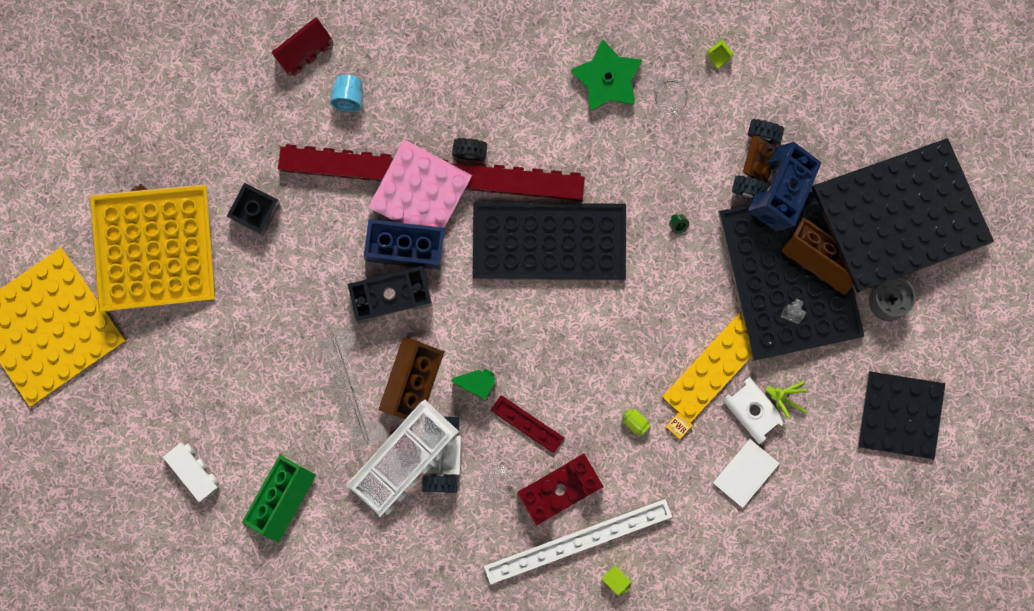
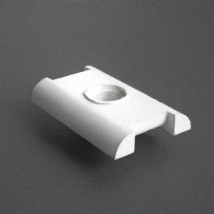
M749 377L743 382L745 386L732 397L728 394L722 401L756 442L760 444L766 439L764 435L777 424L781 427L787 420ZM750 406H758L759 414L757 416L750 414Z

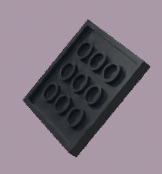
M869 371L858 448L934 460L946 383Z

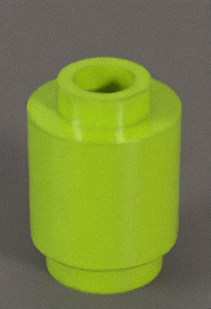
M629 408L622 415L624 418L622 423L635 435L642 436L651 426L648 420L636 408L633 410Z

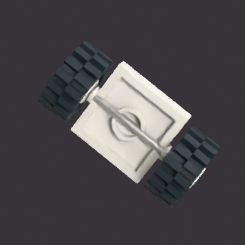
M425 416L424 432L438 433V435H422V440L433 449L446 433L428 416ZM443 416L459 431L460 417ZM455 436L457 440L450 447L445 446L443 449L445 453L437 461L434 459L430 463L432 467L426 474H436L438 477L423 476L422 492L439 494L457 493V477L442 476L444 474L460 475L462 436ZM423 450L421 455V461L427 456V454Z

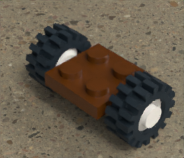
M751 120L747 135L752 140L742 172L749 177L735 176L731 190L733 193L753 199L756 194L768 190L769 185L767 181L771 175L772 166L769 164V161L776 148L771 144H781L785 129L783 126L767 122L766 120Z

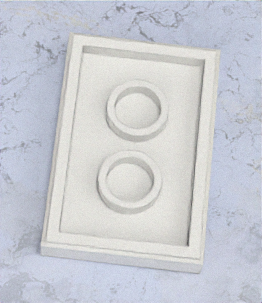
M749 439L715 479L713 484L743 508L780 463Z

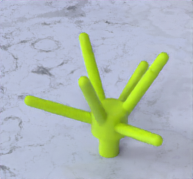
M804 381L784 390L780 388L774 389L771 386L766 388L765 392L776 401V409L780 412L781 407L787 419H790L791 416L783 404L784 401L804 414L807 413L805 409L787 399V394L807 392L806 389H796L804 385Z

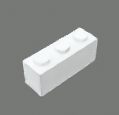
M181 442L163 458L198 502H202L219 488L217 485L219 481L213 473L210 475L205 470L207 466L200 458L198 460L193 455L195 453L194 449L188 443L185 445Z

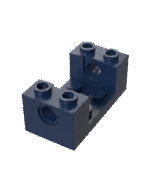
M795 142L776 147L769 161L770 165L778 169L769 191L754 196L748 211L775 231L794 227L822 162ZM790 180L793 181L794 189L790 187Z

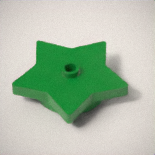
M602 40L591 61L571 70V74L587 88L589 110L593 111L610 101L635 105L631 81L641 66L642 60L619 57ZM605 74H611L612 78L610 80L605 79Z

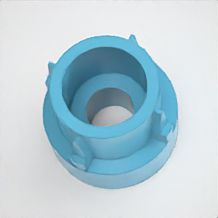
M353 75L337 76L331 91L330 105L335 109L345 112L361 110L364 97L362 94V80Z

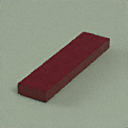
M500 395L490 410L552 453H555L565 438L502 395Z

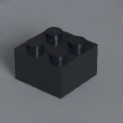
M244 182L227 217L247 229L264 236L281 202Z

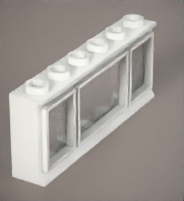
M424 400L346 486L379 515L378 517H381L384 513L388 515L395 508L394 502L396 500L400 502L407 495L405 490L409 486L413 488L420 480L417 477L421 473L425 475L432 467L430 463L434 459L437 461L445 453L443 451L445 446L450 447L457 440L455 435L459 431Z

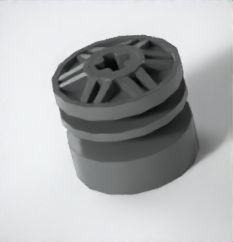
M899 277L876 286L869 296V306L871 312L877 318L892 322L900 319L913 308L916 294L909 281ZM890 297V299L894 300V302L891 304L886 299Z

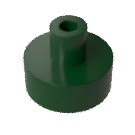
M674 214L671 216L669 227L673 233L681 234L688 229L689 221L685 215Z

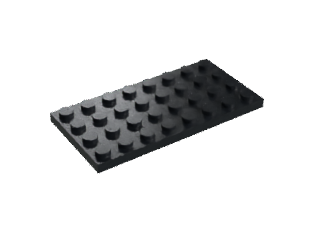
M473 202V279L626 280V204Z

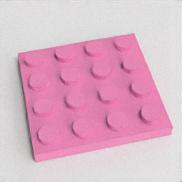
M403 140L368 208L395 222L444 228L472 175Z

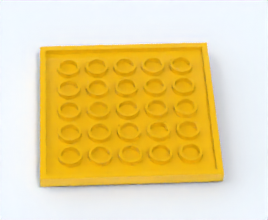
M206 185L89 195L98 308L100 312L215 299Z
M61 247L0 289V364L30 407L126 342L107 312L99 311L98 299Z

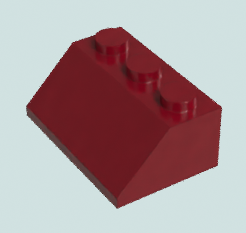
M315 17L271 53L289 77L291 75L296 76L302 71L301 67L306 63H313L317 59L316 55L321 51L323 53L327 52L332 47L333 40L318 18Z

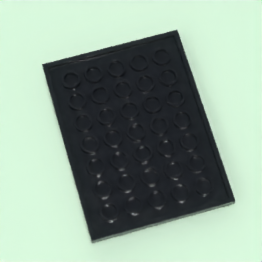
M948 138L811 187L857 293L994 242Z
M813 191L809 192L796 225L780 231H775L750 213L748 210L751 204L718 211L752 361L865 337L853 286L844 295L781 252L787 239L802 217L832 236Z

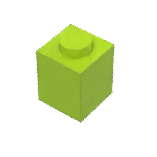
M616 565L601 578L617 595L620 593L624 595L631 588L629 585L631 583L630 579Z

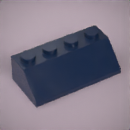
M368 219L364 260L365 262L409 267L423 266L426 269L441 270L445 228Z

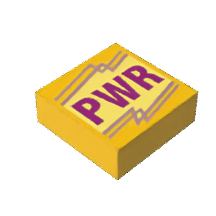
M678 412L667 424L666 428L680 440L693 425Z

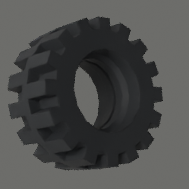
M470 138L454 139L452 156L459 159L476 161L486 159V142Z

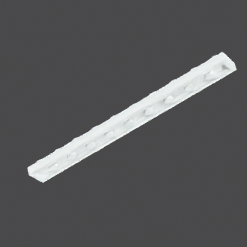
M666 499L488 564L484 568L491 585L669 519L672 515Z

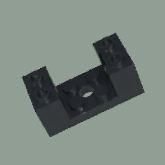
M423 266L347 284L358 324L377 320V317L408 309L418 310L433 306ZM387 289H393L395 296L392 299H386L384 292Z

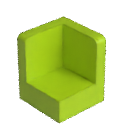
M723 39L706 53V56L717 70L731 60L734 55Z

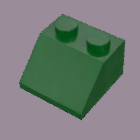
M484 368L483 371L476 370L454 377L451 382L487 401L497 379L494 378L493 372Z

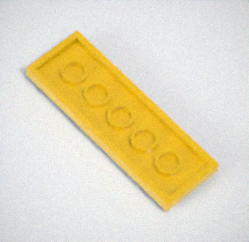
M740 312L662 396L690 423L751 357Z

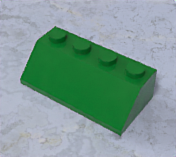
M279 454L242 522L261 535L279 543L312 485L316 474Z

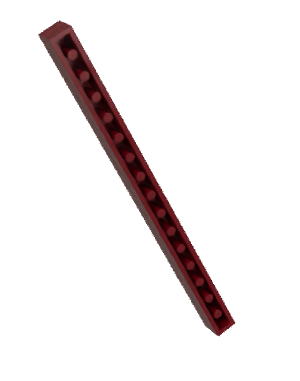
M286 144L285 147H280L278 170L288 173L382 182L394 158L391 157L392 155L384 153L380 154V156H372L373 153L371 152L353 154L354 151L342 150L341 153L335 152V149L323 148V151L316 150V147L304 146V149L297 148V145ZM456 161V164L450 163L472 175L465 190L572 201L583 200L585 176H581V173L570 172V175L562 174V171L557 170L545 173L543 169L533 168L532 171H524L523 167L505 169L504 165L486 167L484 163H475V166L467 165V162Z

